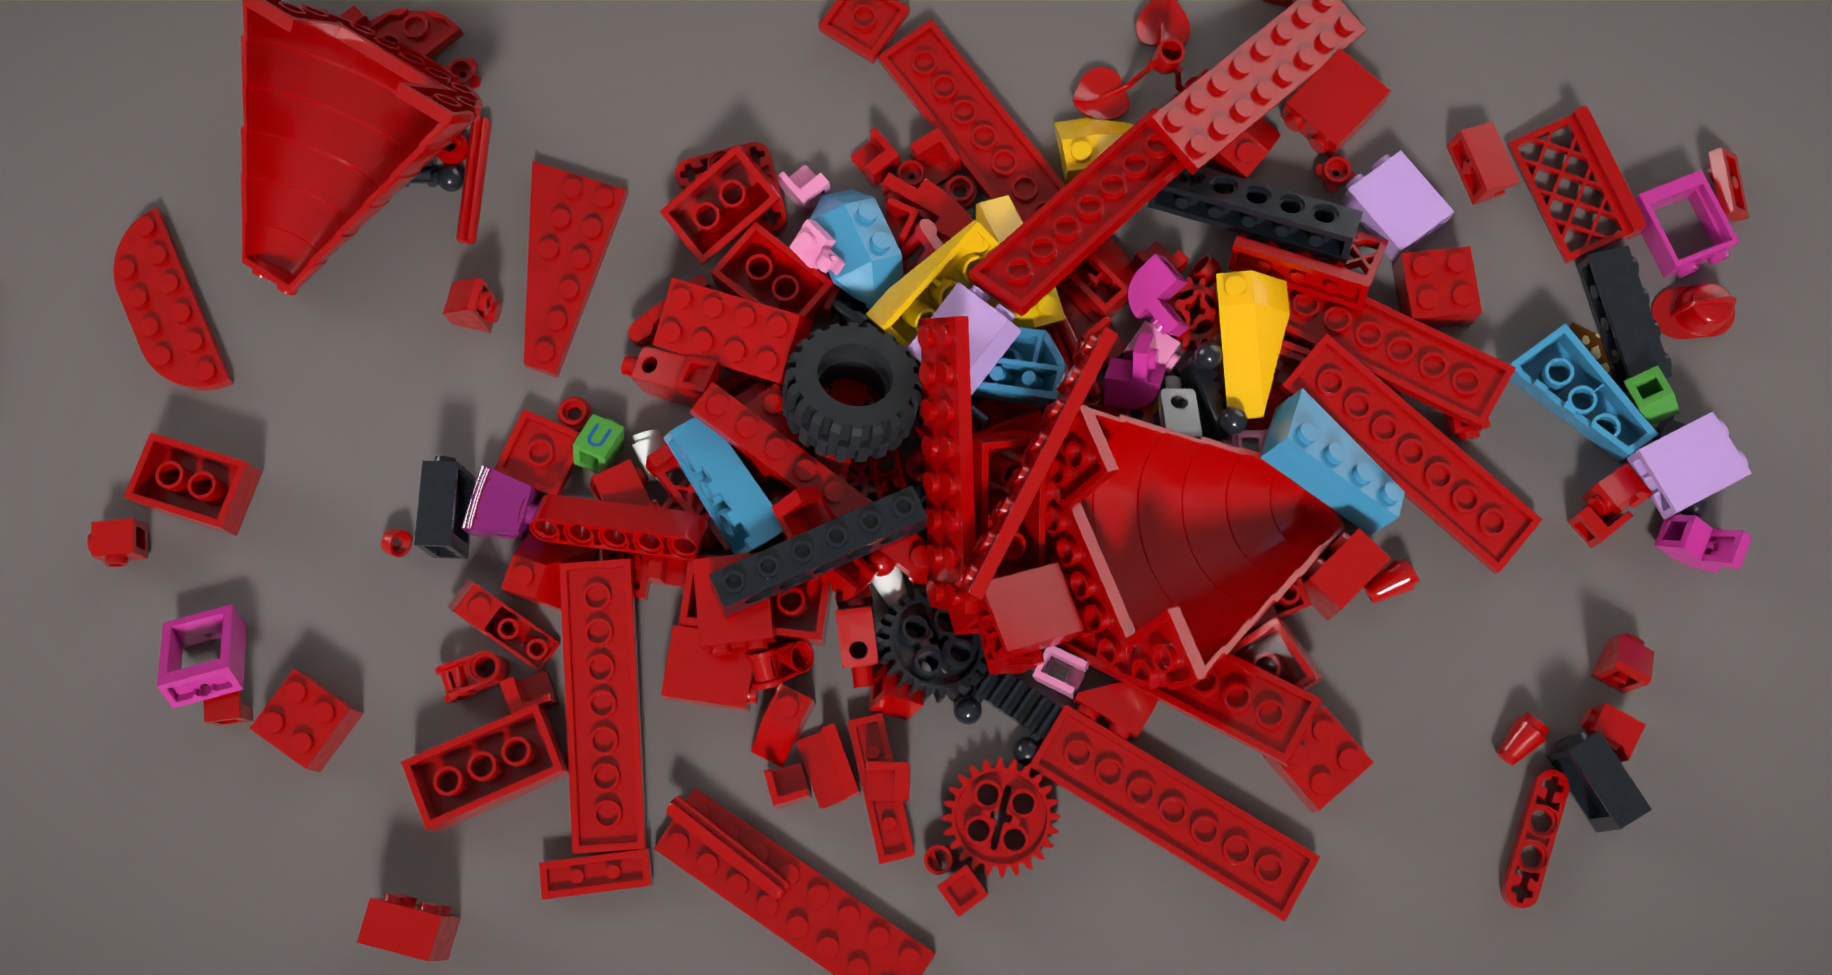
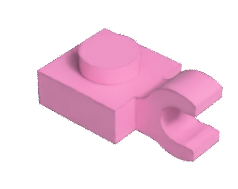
M807 219L790 245V248L809 268L820 269L824 273H827L830 269L835 275H839L845 265V262L831 250L836 240L816 221Z

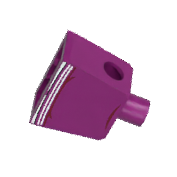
M481 465L462 529L469 535L476 537L525 540L528 535L530 522L538 507L539 493L528 484L490 467Z

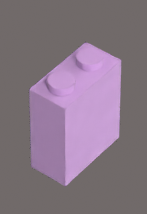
M1401 150L1391 158L1388 154L1380 158L1372 166L1373 171L1365 177L1362 174L1354 177L1345 186L1347 191L1341 201L1345 207L1363 211L1360 224L1369 235L1388 240L1385 253L1393 263L1397 261L1401 253L1409 252L1443 227L1454 213L1453 209Z
M958 282L931 318L968 316L972 396L1021 333V330L1012 323L1016 316L998 303L994 309L987 303L990 297L981 289L973 285L969 290ZM917 335L907 349L914 357L921 361V346L918 343Z
M1714 412L1642 447L1627 457L1635 473L1653 493L1650 498L1664 520L1752 474L1748 468L1747 458L1740 450L1736 449L1729 438L1727 426L1722 420L1717 419Z

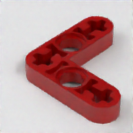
M749 142L739 145L746 149L750 155L758 153V156L761 157L760 164L758 165L768 176L781 197L772 206L774 215L778 218L776 219V225L770 226V223L767 221V211L757 219L758 224L772 235L778 236L786 230L788 218L770 152L767 146L760 142ZM733 147L681 161L675 169V178L679 187L684 190L693 183L685 178L687 177V171L693 170L696 174V180L705 172L703 166L708 165L709 169Z

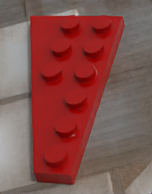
M532 161L523 364L526 368L558 378L628 193L626 189Z

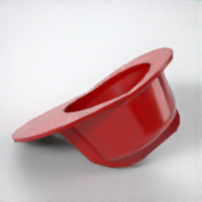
M1715 283L1679 286L1664 290L1658 295L1651 307L1653 319L1659 324L1661 333L1670 338L1686 340L1714 337L1724 334L1731 328L1735 320L1734 305L1737 300L1736 297H1731V294L1724 287Z

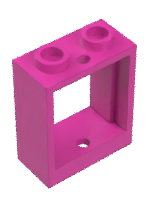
M1702 170L1640 193L1635 198L1647 222L1642 236L1664 278L1674 274H1678L1679 278L1687 276L1698 270V265L1707 261L1710 265L1720 263L1731 256L1729 251L1739 243ZM1688 198L1712 247L1678 260L1654 210Z
M233 604L163 623L157 688L172 709L243 690L247 626ZM221 638L220 659L181 669L184 647Z

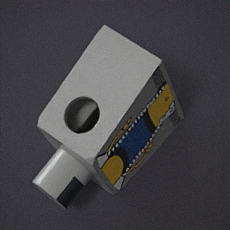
M1178 376L1164 377L1160 386L1161 390H1159L1151 407L1153 411L1152 424L1200 439L1202 437L1196 392L1193 389H1182L1181 378Z

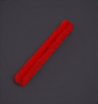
M486 117L476 118L471 123L456 232V239L461 244L472 245L476 242L491 130V122Z
M676 796L669 803L666 813L770 896L774 899H779L785 893L789 882L686 800Z

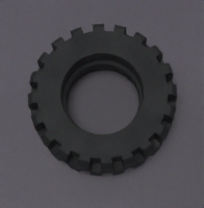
M848 322L846 326L840 327L839 323L826 326V331H822L821 328L813 331L808 335V339H802L795 346V350L790 354L787 362L781 407L783 416L787 418V426L793 434L799 433L798 440L807 448L812 445L815 447V453L824 457L826 454L835 456L836 461L845 462L846 458L854 459V462H865L869 456H872L873 459L885 456L887 449L894 451L902 444V440L908 437L912 430L921 399L922 383L919 378V366L914 358L909 359L911 352L903 343L900 345L895 343L896 338L888 332L885 335L877 332L878 328L871 325L863 328L858 327V323ZM836 379H853L870 386L880 396L881 400L867 406H850L830 397L821 386Z

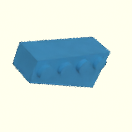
M1566 323L1510 364L1516 367L1510 379L1512 383L1618 462L1627 458L1658 435Z
M1303 388L1275 408L1260 456L1261 459L1370 536L1399 518L1405 491Z
M695 417L668 432L664 437L665 442L733 555L750 553L784 532L771 508L773 505L747 470L736 450L725 439Z

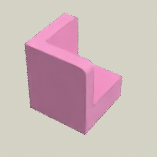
M806 165L802 166L790 177L783 171L777 175L781 189L805 215H808L816 208L823 194L831 193L830 183L822 173L816 176Z

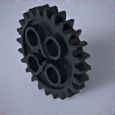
M915 589L910 598L903 594L898 600V604L893 602L888 609L889 614H885L880 621L885 627H881L876 636L884 639L877 645V650L886 652L879 663L891 665V669L887 672L886 676L892 677L897 675L899 677L896 684L897 688L907 684L910 686L908 696L911 697L919 690L921 691L922 701L925 702L931 694H934L936 702L940 703L945 698V695L951 701H954L959 696V692L966 695L971 690V685L975 687L982 680L979 675H983L988 670V667L983 663L986 662L980 634L955 635L948 611L930 607L927 591L922 596L920 591ZM938 619L945 620L949 624L950 629L943 628L939 624ZM905 628H911L916 631L918 638L909 636ZM950 651L960 654L963 662L956 661ZM918 660L928 663L931 671L923 670L919 666Z

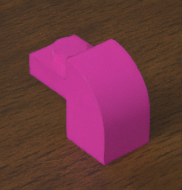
M1154 254L1139 268L1130 282L1128 300L1136 318L1148 320L1153 316L1150 321L1161 334L1165 335L1168 333L1179 337L1189 327L1170 306L1168 301L1187 284V281L1166 257Z
M1139 333L1133 352V361L1111 358L1104 377V406L1137 409L1148 405L1156 398L1164 377L1166 365L1158 364L1159 349L1153 348L1154 334Z
M1674 514L1663 521L1654 546L1672 559L1690 567L1718 573L1719 568L1740 570L1752 537L1743 530L1713 529L1696 515Z

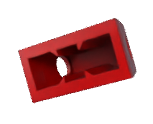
M643 347L639 357L625 356L621 365V373L632 377V380L645 393L693 408L674 387L687 358L686 355Z
M873 606L836 610L842 667H851L853 688L875 686L872 665L879 664L880 660L879 651L877 650L878 642ZM861 641L865 643V656L857 657L854 655V642Z

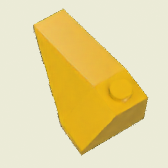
M1088 117L1054 122L1065 185L1134 124Z
M1009 195L976 204V221L999 244L1023 224ZM1056 287L1023 317L986 293L990 297V300L987 302L995 309L999 303L1016 316L1012 323L1017 327L1042 330L1066 319Z
M972 221L891 286L866 315L881 330L894 336L898 345L903 343L908 348L918 335L920 319L931 318L958 282L970 290L975 284L969 281V271L993 251L999 243L978 221Z
M1252 270L1216 274V293L1221 349L1223 352L1226 406L1241 408L1246 413L1247 419L1262 418L1265 414L1290 316L1287 281Z

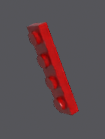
M883 713L847 721L879 864L915 857L903 802L868 801L866 799L867 771L865 763L894 762Z

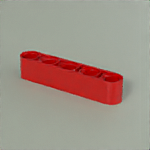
M553 494L546 495L541 499L530 522L529 529L536 538L545 542L691 560L699 555L708 530V523L703 516L694 512Z

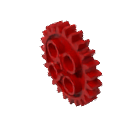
M998 757L996 768H991L986 759L983 760V771L981 772L973 765L969 766L972 777L967 779L959 774L957 777L962 787L960 789L949 787V791L955 796V800L943 802L946 807L952 809L951 814L942 816L943 821L952 822V827L945 830L944 835H955L956 840L949 846L950 849L962 847L963 852L959 860L964 861L971 857L973 859L971 870L973 871L980 864L985 865V876H989L993 867L998 868L1000 878H1004L1006 868L1011 867L1015 876H1018L1019 864L1022 863L1029 870H1032L1033 865L1030 858L1035 856L1043 861L1045 857L1040 848L1043 846L1052 849L1054 846L1047 839V835L1059 834L1058 829L1050 826V821L1060 819L1059 814L1050 812V808L1058 804V799L1047 800L1046 798L1052 786L1041 788L1038 785L1043 777L1041 773L1034 778L1029 777L1031 768L1029 764L1022 771H1018L1017 759H1013L1009 768L1004 767L1001 757ZM991 785L997 790L998 799L994 804L984 805L978 800L977 792L982 786ZM1008 785L1011 787V794L1006 815L1012 818L1010 823L1004 822L998 847L992 850L990 845L996 820L990 818L992 812L998 813L1004 788ZM1026 794L1033 800V809L1030 813L1019 814L1014 810L1012 803L1017 795ZM974 821H983L988 825L990 832L985 840L975 841L969 836L968 828ZM1018 830L1024 835L1025 844L1020 850L1012 851L1005 846L1004 836L1008 831Z

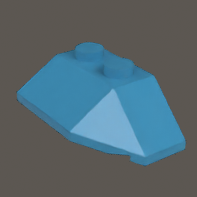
M853 189L823 194L810 220L816 221L836 240L831 250L845 262L839 275H835L830 269L828 270L834 284L853 298L865 303L868 309H871L891 286L903 278V263L900 249L874 197Z
M1018 327L1021 333L972 396L1039 407L1049 403L1052 404L1059 398L1060 393L1056 391V387L1063 374L1068 370V366L1046 330Z

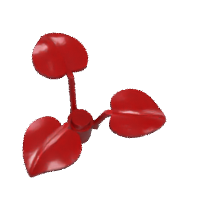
M1152 0L1139 14L1135 25L1139 41L1145 46H1157V49L1147 66L1128 83L1122 86L1120 76L1114 70L1106 67L1093 68L1083 75L1072 97L1074 106L1081 113L1090 118L1109 121L1120 118L1130 107V99L1125 91L1133 87L1152 69L1162 75L1175 74V88L1179 93L1175 94L1171 100L1194 82L1198 76L1190 77L1184 86L1181 84L1183 68L1179 64L1185 56L1183 45L1187 43L1190 37L1191 27L1187 15L1177 0Z

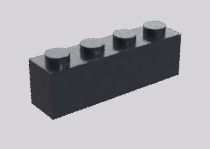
M1629 246L1589 254L1577 265V269L1615 383L1626 393L1625 380L1657 365L1667 380L1672 376L1671 359L1664 351L1660 340V326L1653 319L1649 307V294L1642 286L1638 274L1639 265L1637 259L1632 256Z

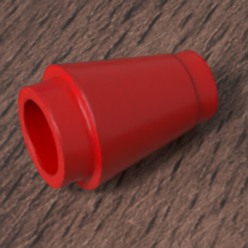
M1406 558L1400 561L1394 559L1373 577L1363 589L1371 602L1376 604L1379 601L1414 590L1413 586L1418 584L1420 580Z
M1525 712L1522 717H1516L1500 748L1495 753L1510 766L1514 767L1517 762L1521 761L1547 740L1545 736L1550 730L1532 714Z

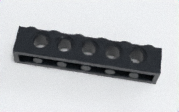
M1205 167L1200 168L1193 175L1185 168L1158 192L1147 205L1149 208L1342 263H1347L1363 215V211Z
M909 486L710 573V586L726 618L924 530L928 516L913 486Z

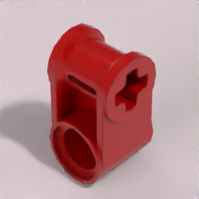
M804 640L777 641V643L769 644L767 650L748 651L745 653L746 659L751 662L755 681L752 683L754 690H763L781 685L786 680L807 672L811 669L814 662L813 648L809 642Z
M479 651L462 659L441 664L435 668L436 675L441 676L446 695L443 697L446 704L466 700L479 692L499 686L500 681L508 678L510 669L507 660L502 656L490 651ZM493 660L495 662V671L491 676L485 677L483 667L486 662Z

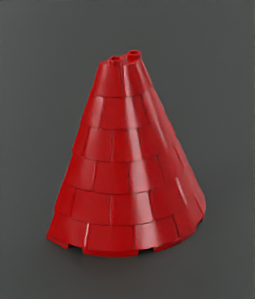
M242 0L244 34L241 36L244 126L241 127L242 173H240L242 263L250 267L254 275L268 279L276 284L280 292L287 295H297L298 290L327 263L330 256L356 235L359 228L385 207L396 193L414 179L425 165L452 142L454 137L479 117L483 104L473 88L459 84L460 77L400 42L393 43L389 40L375 37V30L300 3L299 7L281 0Z
M1085 404L1078 411L1059 448V452H1057L1047 472L1046 531L1051 534L1054 554L1047 557L1048 565L1058 562L1062 573L1067 576L1070 583L1071 596L1075 606L1080 609L1083 616L1085 630L1079 636L1081 638L1090 637L1097 647V659L1109 670L1122 679L1146 689L1166 687L1169 690H1175L1193 685L1205 679L1222 657L1228 655L1268 608L1277 603L1291 585L1301 578L1314 561L1344 532L1345 526L1337 511L1261 459V453L1243 447L1237 448L1203 436L1197 439L1122 414L1117 417L1089 408Z

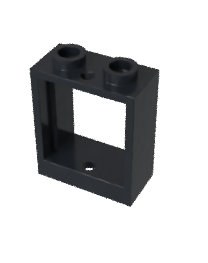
M436 456L434 461L422 460L414 545L433 558L468 559L470 535L462 529V525L475 487L476 478L464 466L456 462L454 457Z
M1584 730L1575 735L1570 734L1554 744L1556 751L1546 756L1554 769L1563 773L1568 779L1569 792L1596 833L1622 829L1652 810L1600 731L1589 735Z

